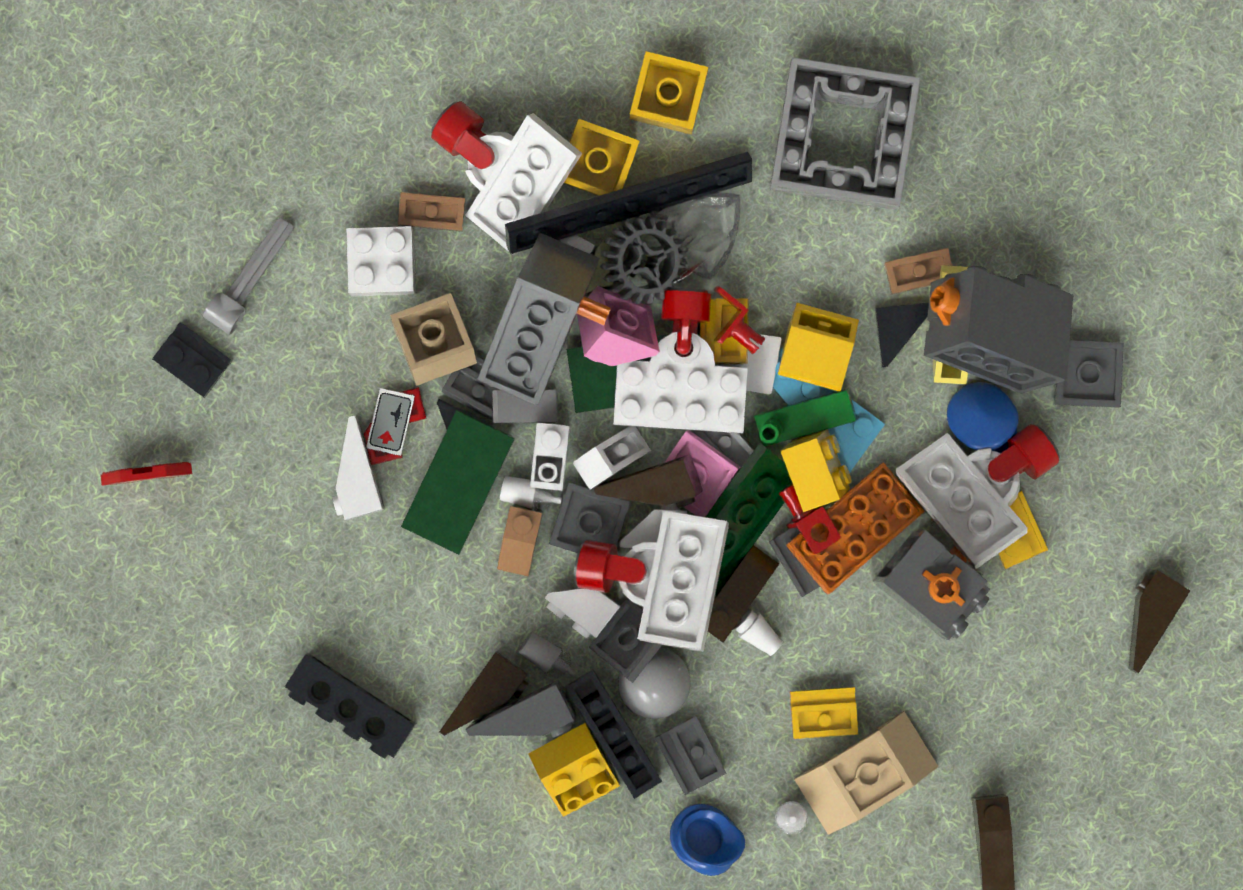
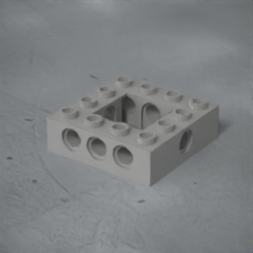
M792 57L770 190L897 210L901 203L920 78ZM817 100L880 110L870 173L865 168L853 166L852 169L827 165L828 161L822 160L812 162L811 164L807 163L812 141V126L817 110Z

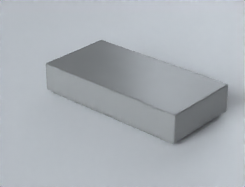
M502 390L493 391V423L557 422L556 390H544L538 406Z

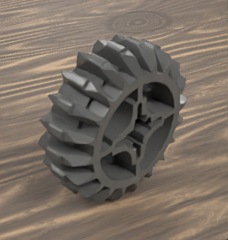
M636 216L633 223L629 220H624L622 222L623 230L616 227L612 229L613 235L616 238H606L604 240L610 246L609 251L602 250L600 252L601 256L608 257V262L602 263L600 267L610 272L603 279L606 282H613L610 288L612 292L618 293L621 291V299L628 300L631 298L632 303L640 304L642 300L646 304H652L654 297L657 300L665 299L664 290L666 291V288L674 287L672 281L678 280L681 277L677 275L678 270H685L687 268L685 264L680 263V258L687 256L686 252L678 251V248L684 242L679 238L674 239L677 231L674 228L666 229L667 222L659 220L656 223L655 218L649 216L645 221L642 217ZM650 234L659 241L661 246L648 248L646 242H642L639 236ZM628 247V257L623 261L625 249ZM643 254L649 255L647 256V261H644L646 263L645 266L640 265V259H642L641 256ZM664 259L662 271L659 273V264ZM629 273H639L641 278L646 279L648 285L637 287L629 281L626 275Z

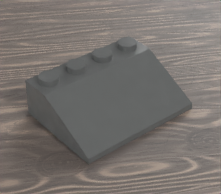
M558 679L472 722L466 728L468 736H544L551 732L554 738L571 729L576 713Z

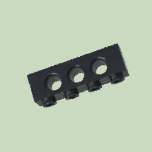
M310 653L305 654L284 686L290 690L288 696L303 706L308 702L318 708L315 712L316 715L329 723H332L333 720L345 726L342 730L345 734L356 741H359L361 737L372 744L369 749L384 759L388 755L393 758L397 755L417 724ZM318 681H324L330 686V695L327 699H319L314 694V685ZM344 699H352L356 702L358 710L355 716L347 717L342 713L341 703ZM371 717H380L384 721L385 729L382 734L376 735L369 731L368 721Z
M592 669L566 685L567 692L633 798H637L661 783L662 778L595 671Z

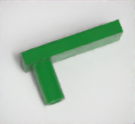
M848 388L840 392L837 391L754 416L763 446L780 443L857 420Z

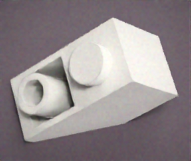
M537 423L530 482L531 488L563 491L570 426Z
M587 589L550 592L545 597L550 602L546 607L561 619L566 614L575 621L572 628L585 638H588L590 634L596 638L620 608L619 605L602 592Z

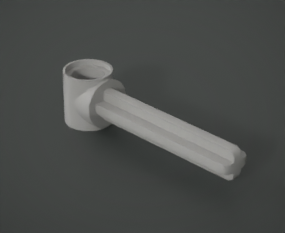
M283 218L277 219L226 295L222 292L217 293L206 307L202 315L203 318L227 334L233 333L238 326L235 323L237 320L241 322L246 313L242 304L294 230L292 224Z

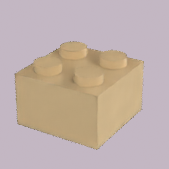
M451 293L390 315L394 331L416 386L477 364L472 343Z

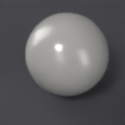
M664 647L659 648L633 683L621 673L618 676V689L625 705L633 713L648 719L664 718L679 710L689 695L691 685L689 670L685 662L675 652Z

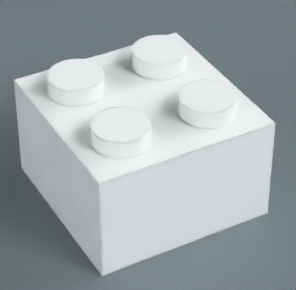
M411 226L346 228L348 293L351 296L416 294L414 230Z

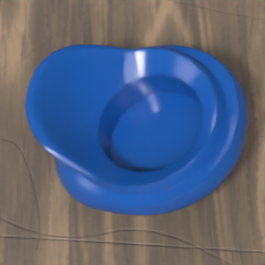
M974 382L965 385L952 396L947 407V421L951 431L962 443L973 450L991 448L992 451L1003 453L1009 448L1007 440L1017 434L1019 422L1017 408L1007 394L993 384Z
M694 804L685 807L676 816L670 828V842L675 854L683 863L703 875L716 876L726 872L739 859L745 849L743 833L728 816L710 805Z

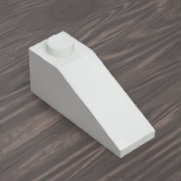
M357 416L348 418L336 483L337 496L332 497L337 515H343L344 520L384 510Z

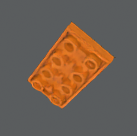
M882 462L851 488L840 500L836 501L826 510L841 536L840 540L818 554L812 553L801 533L787 543L786 546L828 595L925 511L886 464ZM817 523L811 529V536L815 541L823 542L828 537V529L825 525Z

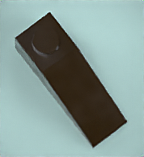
M689 454L603 482L595 487L594 491L596 495L663 506L676 503L677 507L680 508L696 502L695 497L703 489L692 457Z
M753 545L715 596L708 632L724 643L779 566V563Z
M1152 570L1150 574L1145 572L1135 587L1139 592L1135 596L1128 667L1129 670L1135 673L1141 671L1190 593L1189 589L1159 570Z
M496 651L439 733L445 736L503 705L512 696L518 699L529 684L524 680L528 673Z
M997 794L971 797L982 890H1015L1012 826L1008 796Z

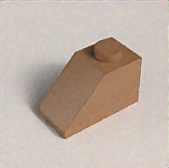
M510 506L500 550L498 570L529 576L543 513Z

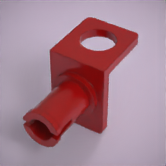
M716 286L713 290L734 306L737 311L714 341L722 344L726 338L733 337L748 349L751 354H754L759 347L751 342L749 338L762 345L765 337L761 336L743 321L749 309L720 286Z
M793 484L779 492V495L783 498L793 515L792 521L786 524L787 528H798L813 554H818L840 540L841 536L823 506L803 512ZM817 523L825 525L828 529V537L823 542H817L811 536V529Z

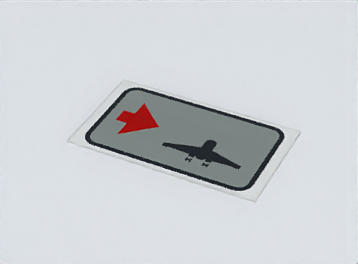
M380 388L366 448L401 456L415 396Z

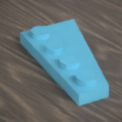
M780 349L775 368L773 389L787 405L837 392L836 390L778 375L783 349ZM853 400L852 403L857 420L828 429L829 434H834L840 447V453H837L841 466H847L849 473L885 425V423Z

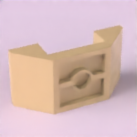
M905 711L877 727V731L825 763L820 762L794 778L829 835L862 819L912 788L938 768V765Z

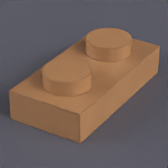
M401 192L398 226L463 232L465 198Z
M948 248L885 262L884 266L891 295L931 286V282L940 279L941 265L952 266Z

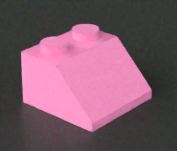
M599 286L593 290L588 298L610 307L611 310L604 325L577 314L585 357L595 362L615 366L656 356L660 352L651 306L643 303H632V299L623 300L620 298V294Z

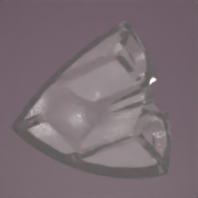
M717 192L651 212L650 215L655 218L656 223L659 220L667 222L666 229L674 228L677 231L674 239L679 238L684 242L678 248V251H685L687 254L686 257L680 260L681 264L686 265V269L709 258L692 273L711 280L721 270L734 246L740 221V195Z

